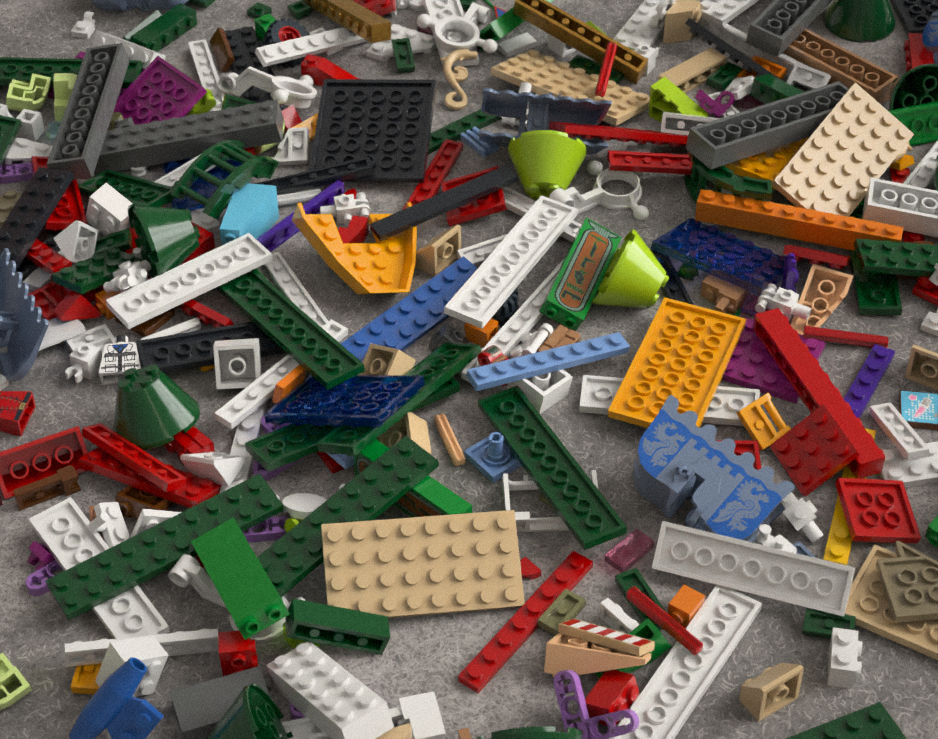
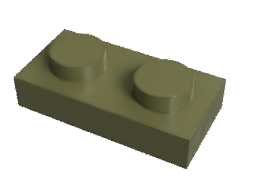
M565 589L538 619V626L556 636L560 633L558 632L559 623L576 618L586 606V599Z

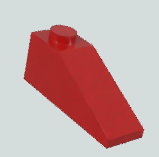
M306 55L301 63V76H311L314 85L323 86L324 79H359L324 57Z

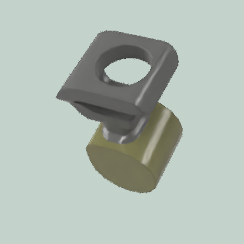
M114 112L108 128L113 130L115 128L130 127L135 124L131 116L124 119L121 113Z

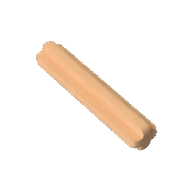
M442 413L435 415L434 423L453 464L457 467L464 465L465 456L446 415Z

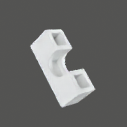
M0 104V115L14 118L10 115L7 105ZM23 109L16 118L21 119L22 123L16 136L18 138H25L36 142L45 131L41 112Z

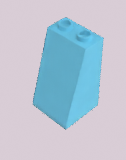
M248 183L240 190L236 188L233 191L232 199L228 204L219 228L221 245L248 233L257 239L270 230L279 218L276 186Z

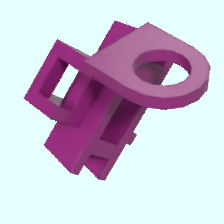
M701 89L694 96L698 101L697 104L708 114L712 113L716 117L724 114L734 102V95L730 91L722 92L715 100ZM729 95L730 100L726 104H722V98Z

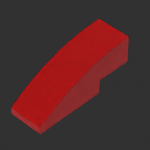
M353 215L347 228L339 227L338 232L343 244L363 243L369 234V220L367 217Z

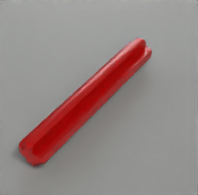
M609 42L607 44L595 90L596 96H605L617 49L616 43Z
M805 326L803 329L804 338H813L820 341L873 347L876 344L887 348L889 342L887 336L812 326Z
M633 586L626 592V598L689 652L697 655L702 651L703 643L637 587Z

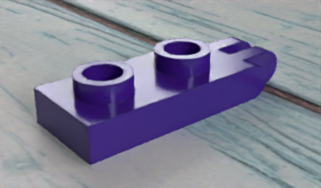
M789 253L784 263L781 288L792 290L796 293V286L794 284L798 283L799 273L796 270L795 255Z

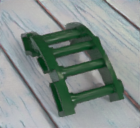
M225 140L205 149L187 168L181 178L174 183L170 195L180 200H183L185 196L204 205L203 213L218 220L225 206L232 199L230 194L236 188L240 190L253 177L257 179H271L279 161L266 156L257 157L242 149L245 144L238 140ZM223 160H234L242 165L234 167ZM215 165L230 173V175L225 180H220L205 172V170ZM198 177L218 187L211 198L208 199L190 189Z
M688 151L692 168L691 175H684V183L687 192L696 204L701 189L709 190L706 186L707 179L714 184V192L721 193L723 188L736 196L744 195L762 201L764 199H772L771 180L755 179L747 176L740 178L733 175L734 171L726 168L724 165L710 169Z

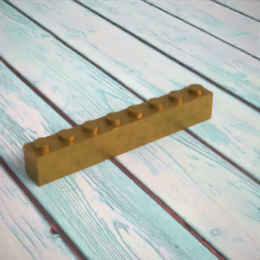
M304 0L314 10L370 43L391 40V22L353 0Z
M515 0L513 11L515 15L600 64L603 63L607 44L609 42L616 43L617 49L612 68L623 72L624 78L637 84L646 72L647 58L546 0Z

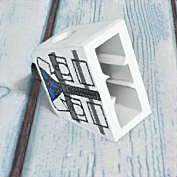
M118 335L115 337L114 344H106L104 346L99 368L102 385L118 384L124 377V371L130 368L141 369L136 343L128 342L126 335Z

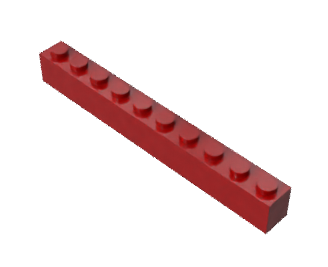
M779 308L755 314L753 331L810 413L824 404L861 454L847 465L856 479L882 473L885 462L883 450L879 449L872 435L863 427L860 418H857L853 413L850 404L843 399L839 389L830 381L829 375L820 367L818 360L810 353L808 346L800 339L798 332L792 328L788 318L782 314Z

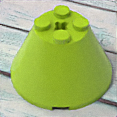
M553 130L521 133L520 138L515 139L513 137L508 143V153L526 194L530 196L529 198L537 201L541 196L549 198L555 189L561 188L566 190L584 161L587 152L585 144L580 139L576 138L575 141L568 138L567 133Z
M631 229L623 239L624 243L621 248H618L614 253L597 290L598 295L592 301L593 304L650 308L651 305L654 306L659 297L657 291L667 283L669 276L666 275V271L638 232Z

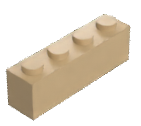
M711 47L660 74L658 81L665 76L681 91L687 93L707 82V78L727 63V57Z

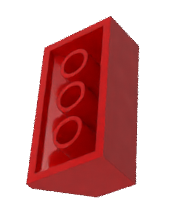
M79 426L1 451L0 490L4 499L13 497V490L57 474L56 470L69 465L74 467L77 474L89 471L78 467L79 458L88 453Z

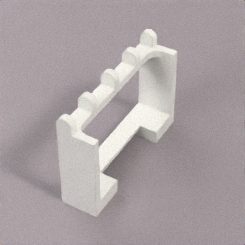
M591 470L589 478L598 489L596 470ZM503 474L504 511L510 510L509 491L539 489L533 481H528V475H523V481L508 480V474ZM530 511L515 512L517 533L569 530L560 517L530 518Z

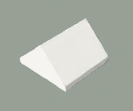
M76 220L54 237V240L66 259L76 264L78 261H84L94 255L99 230Z
M218 452L180 455V460L194 476L210 479L214 483L224 486H230L246 463V457Z

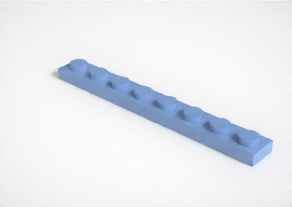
M620 332L468 369L466 377L475 391L625 354L629 352L630 346Z

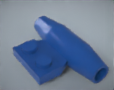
M135 657L129 658L104 681L83 707L69 733L70 739H95L106 728L111 739H146L164 715L145 699L133 697L147 671L142 661Z

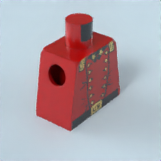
M0 391V431L22 436L36 407L31 391Z

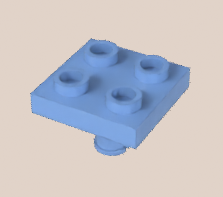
M499 432L491 433L488 437L464 451L465 458L492 483L501 479L503 474H509L522 466L503 441L504 437Z

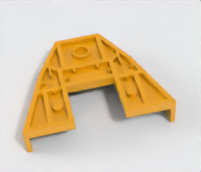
M407 202L405 209L412 206L411 202ZM297 203L292 218L293 223L325 263L358 295L397 294L410 291L416 264L417 226L383 241H380L373 233L376 243L343 244L332 214H305L302 203ZM369 214V225L392 214Z

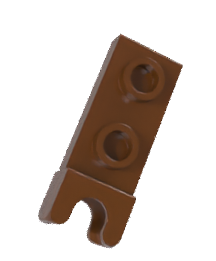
M72 465L56 470L57 474L13 490L19 511L63 494L67 497L80 492L81 488L77 482L79 477Z

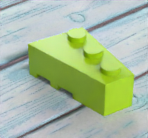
M665 76L650 88L648 116L661 123L663 112L708 117L709 115Z

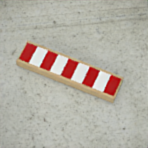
M575 618L559 623L558 632L638 657L654 650V641Z

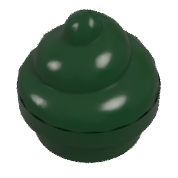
M694 260L683 261L682 266L677 271L679 277H683L686 280H694L696 276H699Z

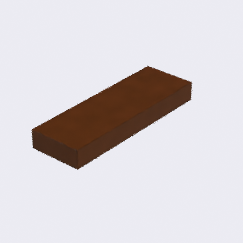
M218 27L210 39V44L220 71L226 73L235 58L224 29Z

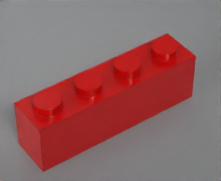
M909 33L908 40H904L903 51H905L904 61L906 62L905 71L908 72L912 68L923 64H934L933 52L926 50L922 41V34Z

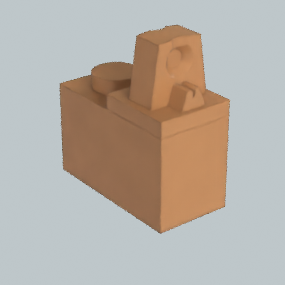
M714 268L702 281L701 297L716 304L715 311L726 314L729 312L734 315L749 300L751 284Z

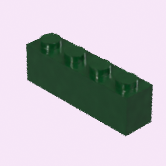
M179 3L131 36L132 43L155 52L160 51L197 25L196 10Z
M767 73L753 79L750 96L768 104L803 93L804 91Z
M292 599L288 608L290 615L285 617L286 638L379 655L383 654L390 640L388 616Z

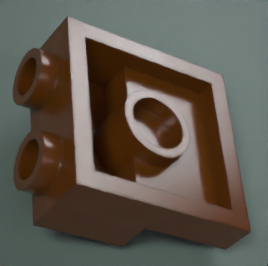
M128 486L117 493L115 502L119 504L123 517L126 516L137 520L142 509L168 511V508L175 504V502L132 486Z

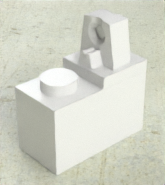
M434 691L399 698V705L389 709L394 727L407 723L411 724L412 739H446Z

